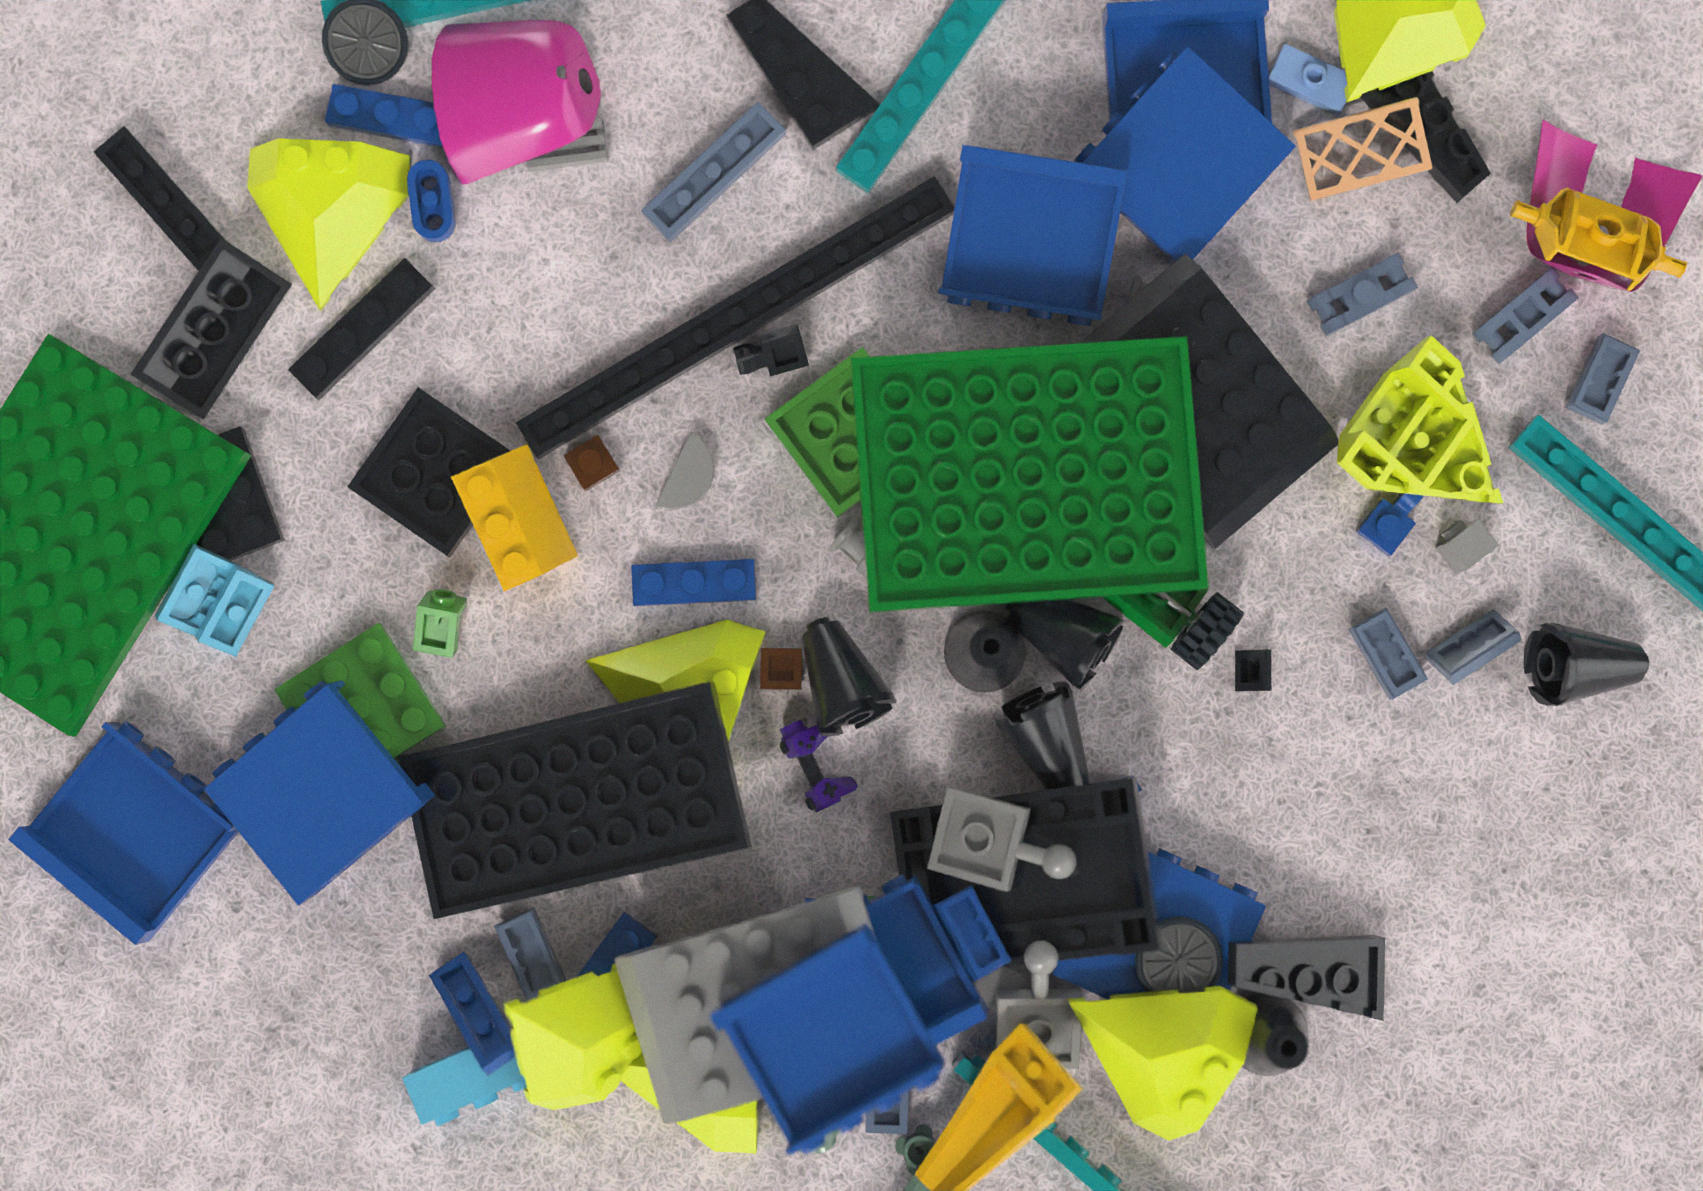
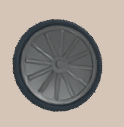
M346 0L336 6L326 18L322 29V46L329 64L339 75L356 84L374 85L391 79L401 69L408 53V37L400 17L385 3L378 0Z
M1176 916L1159 921L1163 949L1156 952L1135 954V970L1141 986L1147 992L1178 990L1179 994L1204 992V987H1214L1219 980L1223 967L1222 948L1217 936L1208 926L1190 917Z

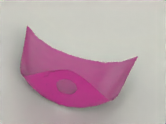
M553 20L449 24L444 26L436 38L432 54L434 110L443 148L449 164L461 184L473 183L504 169L556 150L577 140L592 128L601 99L600 81L580 33L572 26ZM561 65L565 67V79L557 76L556 69ZM581 68L590 76L592 84L590 94L585 93L580 86L578 73Z
M1542 120L1529 205L1539 208L1542 203L1548 204L1566 187L1582 193L1597 144L1576 137ZM1635 158L1631 182L1621 207L1647 216L1659 224L1661 227L1662 246L1665 247L1703 175ZM1527 222V245L1530 253L1537 259L1570 276L1629 291L1627 286L1631 283L1632 279L1592 264L1582 267L1569 256L1557 252L1550 261H1546L1535 234V227ZM1650 273L1629 292L1638 290L1644 284Z

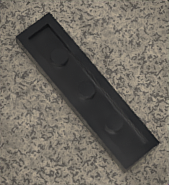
M125 126L93 152L197 270L200 269L220 238L227 241Z
M404 258L306 351L288 371L316 399L320 400L435 290L434 286Z

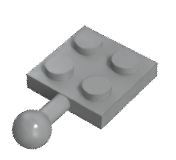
M951 786L946 789L927 869L1008 892L1012 887L1018 859L1041 865L1049 876L1063 879L1074 871L1076 857L1073 851L1065 845L1058 844L1044 849L1023 843L1031 808Z
M1046 941L1033 942L1024 953L1025 965L1032 972L1031 989L997 990L995 1049L1020 1023L1027 1024L1065 1069H1079L1081 1024L1068 999L1082 998L1081 989H1048L1049 973L1057 966L1058 954L1054 946Z

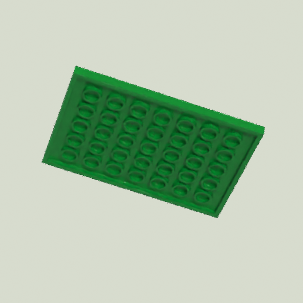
M47 334L0 408V693L67 736L76 737L171 586L193 544H197L252 455L50 334Z
M1187 337L851 358L869 613L1205 590L1209 588Z

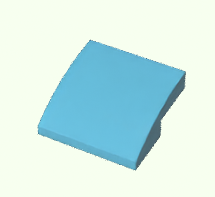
M193 544L159 606L155 617L157 621L196 636L198 642L236 657L272 592L274 584L222 556Z

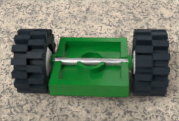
M1208 589L1102 597L1165 648L1176 638L1185 625V629L1176 638L1177 640L1173 643L1170 650L1195 670L1202 668L1211 656H1214L1244 616L1243 611L1219 592L1212 595L1199 612H1196V607Z

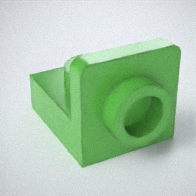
M445 589L428 591L417 605L412 650L453 658L457 652L460 619L462 612L466 608L467 598L456 596L454 592Z

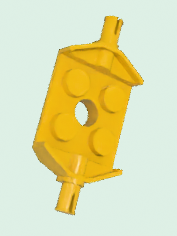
M1567 187L1562 189L1548 204L1542 203L1539 208L1516 200L1510 211V217L1526 221L1535 227V234L1546 261H1550L1557 252L1632 279L1631 283L1627 286L1629 291L1637 286L1652 270H1660L1681 278L1687 268V261H1682L1665 254L1666 247L1662 246L1661 227L1654 220ZM1598 225L1606 227L1608 234L1604 233Z

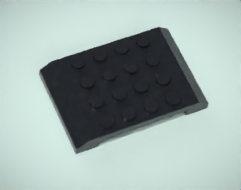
M1183 254L1079 343L1187 337L1204 539L1212 548L1216 549L1338 445L1339 439L1329 422L1207 273L1189 256Z
M1136 777L993 797L1031 808L1023 843L1044 849L1058 844L1065 845L1073 851L1076 857L1074 871L1063 879L1049 876L1041 865L1018 859L1012 887L1008 892L927 869L943 805L890 812L899 876L903 874L905 879L908 880L916 875L932 906L972 886L1012 960L1002 967L1025 965L1024 953L1027 947L1036 941H1046L1053 945L1058 954V961L1115 954L1120 956L1156 952L1163 949Z

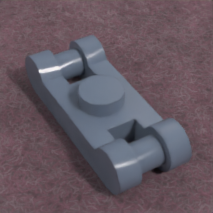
M1399 252L1307 300L1311 311H1317L1323 324L1320 327L1326 337L1419 288L1414 278H1408L1402 267L1405 262ZM1385 274L1388 275L1394 286L1387 291L1383 289L1378 279ZM1338 299L1345 310V313L1337 315L1331 304Z
M1553 267L1542 274L1472 333L1479 343L1484 341L1493 351L1491 354L1492 358L1498 364L1512 355L1579 298L1572 289L1567 291L1558 280L1560 275ZM1544 290L1554 301L1550 306L1540 295ZM1503 324L1514 334L1508 341L1497 331Z

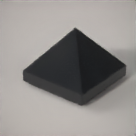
M1270 649L1235 651V691H1272Z

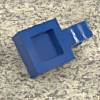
M1400 493L1392 504L1384 498L1380 499L1356 532L1384 554L1391 556L1416 523L1407 515L1424 496Z

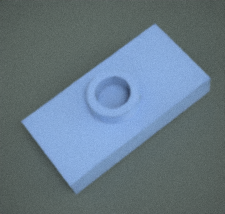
M1284 44L1268 78L1269 85L1339 116L1346 103L1344 91L1347 85L1346 72Z

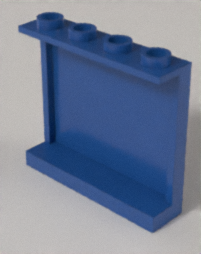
M1153 0L1107 3L1102 15L1109 120L1117 112L1124 117L1134 106L1129 99L1145 81L1152 86L1161 76L1156 69L1172 51L1179 56L1188 46L1272 123L1264 18L1269 11V0Z
M1188 46L1179 56L1172 51L1156 69L1161 76L1155 83L1150 86L1145 81L1129 99L1134 106L1123 117L1117 112L1101 130L1107 136L1097 147L1090 142L1074 160V162L1128 170L1120 213L1170 258L1167 262L1169 265L1183 254H1186L1193 260L1296 147L1295 144Z
M962 145L960 156L962 166L942 287H939L938 294L948 295L947 303L971 306L972 299L988 302V310L1011 313L1012 306L1028 308L1027 316L1051 320L1052 313L1068 315V323L1091 326L1093 319L1101 320L1128 170Z
M342 680L330 684L321 681L304 694L303 697L307 701L297 710L291 707L280 714L273 721L276 726L275 729L266 736L264 733H260L242 747L246 753L236 762L231 758L215 769L212 775L216 779L204 788L298 906L313 898L436 796L426 783L417 787L340 693L339 690L346 685Z
M123 721L122 724L119 722H105L101 727L107 731L106 734L29 826H19L8 840L134 945L149 942L239 832L212 798L204 792L205 783L191 773H186L184 776L174 768L173 765L176 761L170 754L159 747L151 749L141 740L144 734L127 721Z
M1159 848L1156 855L1148 852L1158 921L1180 916L1190 917L1208 926L1217 936L1223 954L1222 972L1215 986H1221L1230 991L1232 985L1228 984V941L1252 940L1267 905L1255 900L1258 892L1243 885L1234 883L1233 888L1229 889L1218 884L1220 875L1197 865L1195 871L1192 872L1179 866L1182 858ZM1115 954L1058 961L1055 969L1050 972L1056 977L1105 999H1110V995L1147 992L1141 986L1136 975L1135 954L1120 956Z
M903 874L893 878L881 886L882 894L870 900L864 894V901L876 940L935 1044L937 1045L987 1019L989 1009L977 986L971 981L917 876L915 875L908 880L905 879Z
M867 923L860 925L720 1004L710 1014V1018L717 1031L722 1029L726 1031L787 1139L788 1145L785 1151L788 1156L801 1150L803 1155L816 1150L826 1142L824 1136L837 1129L841 1133L854 1129L864 1121L862 1115L875 1108L879 1112L892 1108L902 1100L900 1094L914 1086L918 1091L928 1088L941 1078L939 1073L944 1068L945 1060Z

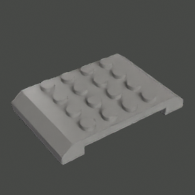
M860 885L820 896L817 900L658 946L657 944L619 955L614 959L663 1123L683 1122L763 1099L724 1029L717 1031L710 1018V1014L720 1004L864 923H867L875 937Z

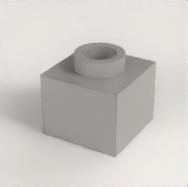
M1479 519L1467 524L1459 520L1441 534L1445 541L1439 544L1436 550L1456 574L1471 568L1498 547L1499 544Z

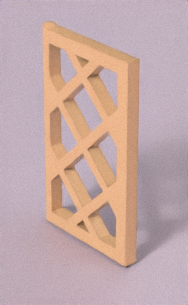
M1414 97L1294 130L1293 136L1297 141L1310 201L1433 169L1418 106L1419 99ZM1407 108L1410 109L1412 123L1406 133L1384 122L1389 113ZM1366 119L1375 124L1362 145L1342 134L1343 129L1348 124ZM1379 128L1401 139L1389 160L1368 149ZM1325 131L1332 135L1321 155L1318 156L1307 149L1304 136ZM1413 131H1415L1416 139L1410 137ZM1337 139L1358 150L1346 171L1325 160ZM1408 143L1419 149L1422 163L1401 168L1394 164V161L1404 145ZM1363 154L1384 165L1381 173L1374 176L1358 179L1351 175ZM1310 159L1316 162L1313 168L1311 167ZM1321 165L1342 177L1336 186L1321 190L1316 189L1314 176Z

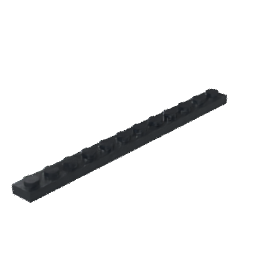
M933 176L522 418L516 424L534 455L539 460L954 215L955 208L936 177Z

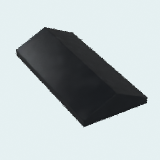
M220 238L130 375L204 419L292 284Z

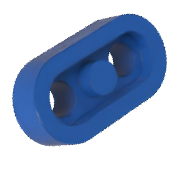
M433 160L419 161L411 167L407 175L412 224L416 232L424 240L433 243L442 242L452 235L456 224L450 177L438 162ZM427 179H437V184L433 189L428 190L424 188V183ZM433 217L442 218L441 225L436 229L429 228V221Z

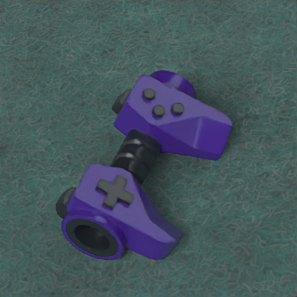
M802 719L779 729L782 735V741L780 742L782 753L786 754L788 759H798L809 782L810 788L805 792V802L810 810L819 812L842 801L840 797L857 789L858 784L850 776L824 778L813 752L827 737L820 735L817 725L808 729L807 726H804Z

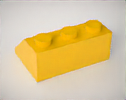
M528 444L451 477L504 592L541 576L578 556Z

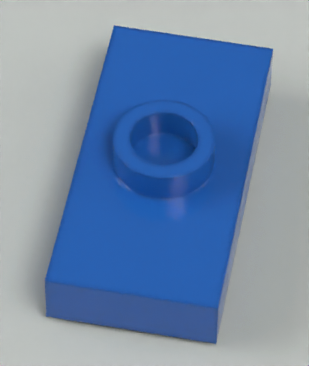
M972 886L932 906L972 982L983 978L1012 961Z

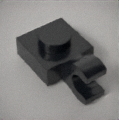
M798 324L760 334L761 345L759 346L741 344L733 348L740 375L750 374L758 369L768 367L771 377L809 366Z

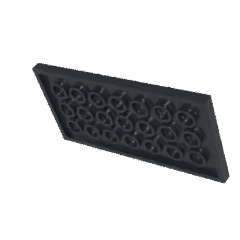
M714 681L398 757L400 767L417 787L426 783L436 795L411 816L433 919L752 847Z

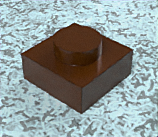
M599 435L563 455L585 491L590 490L620 472Z
M761 648L760 689L802 690V648Z

